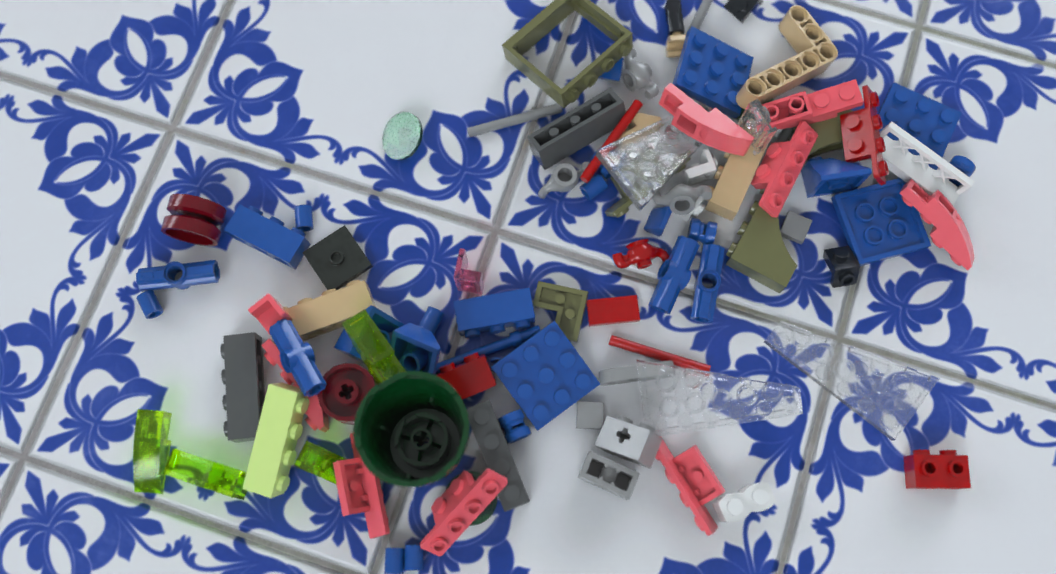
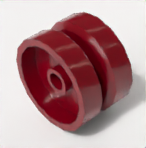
M172 194L167 205V210L172 215L164 217L160 231L171 238L200 246H217L221 231L216 226L224 223L227 210L220 204L205 198L188 194Z
M343 363L336 365L323 376L327 385L325 389L317 394L319 404L328 416L343 424L354 425L355 416L363 398L379 383L367 369L358 364ZM349 392H351L352 396L350 399H348Z

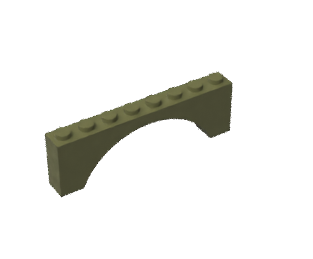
M853 110L840 112L837 114V117L809 124L818 134V137L806 161L823 153L844 150L840 115L852 112ZM761 189L759 193L763 195L765 189ZM755 200L748 212L752 217L749 222L744 221L737 232L741 236L738 243L732 242L726 253V256L729 257L726 265L781 293L787 287L797 264L785 247L778 217H771L759 206V202Z

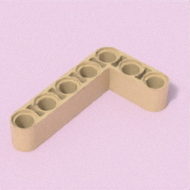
M800 5L792 6L779 23L780 32L796 51L797 55L749 78L736 95V102L741 108L746 110L753 109L755 106L761 105L822 74L837 58V48L804 7Z

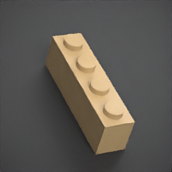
M750 117L746 118L743 125L740 123L738 125L753 136L754 140L744 156L725 152L723 158H726L727 161L724 166L719 165L714 179L718 181L715 187L710 186L712 198L707 200L708 203L705 207V210L730 221L734 219L774 132V130H762L760 122Z
M354 280L347 283L346 287L342 289H329L324 291L320 297L314 299L305 298L298 301V305L283 308L293 319L291 321L304 342L344 327L370 305L375 307L376 305L365 280Z

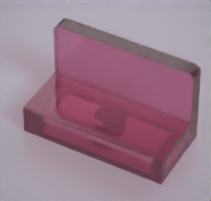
M460 248L453 277L457 290L482 295L484 289L482 272L467 270L469 262L466 250Z

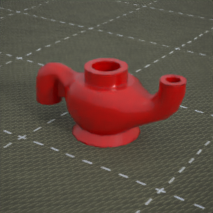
M642 239L626 246L629 249L627 255L616 253L612 257L618 268L623 269L634 265L638 269H644L652 265L651 261L654 258L660 257L664 262L669 259V254L664 249L649 244V239Z

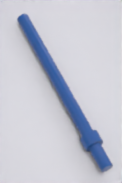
M537 325L521 332L516 330L509 333L508 337L439 362L435 375L440 372V367L454 362L455 366L465 362L463 358L470 354L478 352L479 356L483 354L487 356L510 346L518 347L539 332L540 327Z

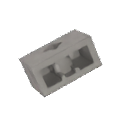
M619 415L617 419L607 416L595 446L611 455L651 469L662 438L655 434V428L648 424L640 422L639 426L633 424L632 420Z
M589 451L578 478L628 500L631 497L640 473Z

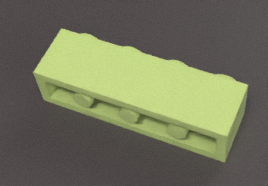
M282 382L268 384L242 489L268 498L282 495L287 490L290 483V478L288 477L290 468L296 459L295 448L297 440L303 431V426L301 425L303 416L309 407L308 396H304L299 387Z

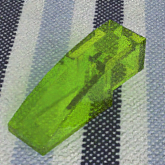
M365 309L342 322L347 335L378 385L393 377L394 374L406 372L394 355L395 351Z
M137 410L133 444L135 492L163 494L171 440H168L172 413L157 410Z
M172 449L163 474L232 498L244 500L247 490L242 488L246 471L179 449Z

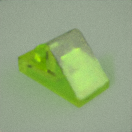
M306 440L294 466L336 484L333 463L339 460H346V458Z

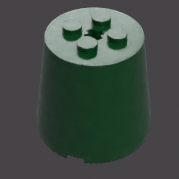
M420 371L397 373L379 385L376 384L363 398L354 420V443L366 468L382 481L399 487L425 486L446 478L459 465L468 443L469 417L460 395L442 378ZM426 436L429 442L421 447L418 441L419 439L424 440Z

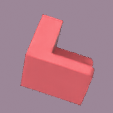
M269 293L248 309L250 314L257 318L268 333L270 327L277 321L282 319L293 320L282 305Z

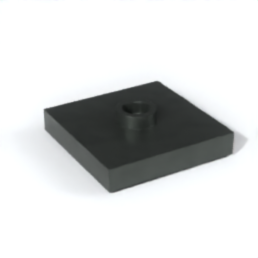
M345 225L302 252L327 290H338L373 267Z

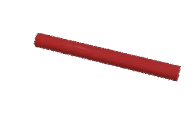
M637 99L634 100L580 176L582 181L585 183L590 181L643 106L642 102Z
M611 335L608 344L656 360L673 361V364L705 375L709 374L711 365Z

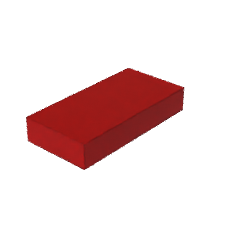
M637 295L587 300L586 308L589 327L640 321Z

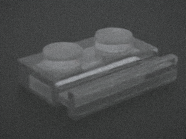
M758 99L748 104L737 125L754 137L751 144L754 147V155L765 149L777 131L776 127L772 128L769 124L771 119L768 109L762 106Z

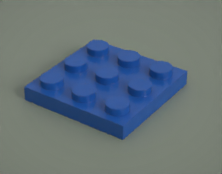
M691 26L685 37L673 85L682 90L687 96L713 109L717 108L723 114L736 119L742 109L736 102V95L749 79L754 57Z
M894 82L890 86L878 114L882 120V129L892 121L940 157H943L962 112ZM891 132L887 134L892 140L899 141V138ZM908 149V151L913 155L920 156L919 152H917L916 150ZM929 164L932 169H938V166L935 164Z
M901 178L886 181L884 185L878 183L836 194L831 198L846 241L860 266L920 251L931 246L918 210L914 206H908L901 198L900 191L906 184Z
M552 321L491 366L537 431L600 385L597 378L555 321Z

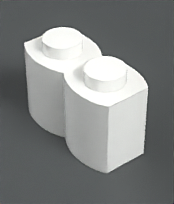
M760 482L747 485L737 493L722 495L712 505L720 522H737L746 518L751 512H761L769 509L775 504L776 499L769 483Z

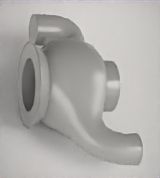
M632 49L624 57L625 69L621 73L622 80L631 91H634L636 88H645V96L650 100L659 93V87L650 79L652 76L651 67L647 63L643 64L633 60L637 53Z
M589 162L582 163L581 169L577 171L572 165L567 163L556 166L548 182L539 190V198H546L547 194L552 191L567 192L572 190L577 185L580 176L589 165Z
M677 184L664 196H661V193L658 191L652 193V199L655 203L670 206L671 211L677 215H686L692 212L696 199L699 196H702L705 200L712 198V189L707 185L693 188L685 184Z

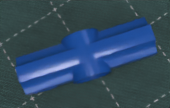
M678 236L669 259L665 260L659 268L657 274L659 281L648 304L651 308L665 314L671 313L679 292L690 281L691 271L689 269L700 246L697 241L684 236Z
M703 244L690 314V319L695 322H713L718 288L721 284L720 275L725 248H722L720 245ZM702 279L710 280L713 288L704 287Z
M216 260L183 264L173 261L166 266L140 268L136 273V282L139 290L142 292L169 288L184 290L190 286L218 283L220 279V269ZM182 271L181 278L175 280L176 274Z
M282 319L277 321L270 327L269 333L280 351V361L284 370L287 373H292L304 396L312 397L325 389L327 383L315 364V354L311 345L308 342L303 343L291 320Z

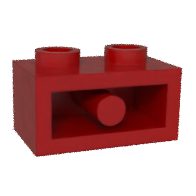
M478 352L464 357L465 362L455 366L454 362L440 367V372L436 374V376L448 382L457 391L462 400L497 385L485 354L479 356Z
M913 450V455L903 456L906 489H970L968 455H957V450H940V455H930V450Z

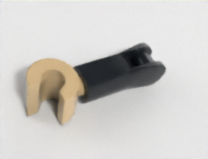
M666 0L667 58L680 57L686 37L681 13V0Z

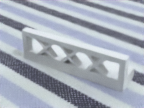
M892 121L879 132L880 137L885 142L886 151L882 152L883 160L887 162L888 170L906 183L912 179L930 196L939 190L952 205L955 204L960 194L974 184V180ZM891 132L899 138V141L892 140L887 134ZM908 149L916 150L917 152H919L920 156L913 155L908 151ZM929 164H935L940 170L932 169ZM949 179H956L962 185L957 187Z

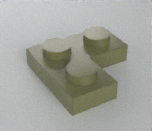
M538 281L533 307L557 312L555 322L569 341L578 343L589 292Z

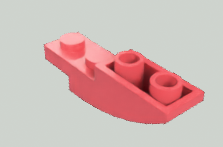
M854 79L809 94L803 91L755 107L762 130H778L797 127L800 121L813 124L835 118L840 112L863 106L864 101L857 81Z
M672 83L664 88L659 105L674 116L671 123L673 126L691 138L717 150L744 156L747 153L754 137L746 130L742 129L717 108L708 112Z
M910 179L900 191L902 200L908 206H914L926 223L934 225L930 233L933 243L939 248H944L950 254L955 264L962 265L966 270H969L973 265L975 257L969 233L960 215L939 190L930 196L915 181Z
M269 338L261 345L266 350L264 357L273 366L279 365L283 370L280 375L289 385L294 383L292 386L299 387L292 373H287L284 370L280 361V351L274 341ZM318 395L308 396L309 407L305 413L308 417L305 418V421L314 431L319 429L326 432L329 430L328 415L321 408Z

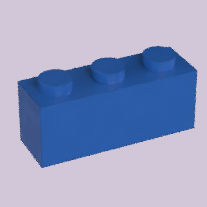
M239 204L224 231L232 238L296 270L304 256L302 252L310 246V243L305 238L306 234L295 227L291 230L284 227L285 223L273 216L270 219L262 216L263 212L251 205L249 208H246Z
M530 288L453 301L458 332L460 336L465 335V338H475L480 336L481 332L490 331L491 334L505 332V328L514 326L516 329H525L531 327V323H535Z

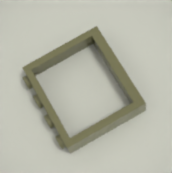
M554 0L502 44L505 59L561 107L565 108L568 104L575 102L585 89L592 87L599 76L609 72L618 60L626 57L631 52L633 38L632 32L591 0ZM573 11H576L615 43L561 89L522 55Z

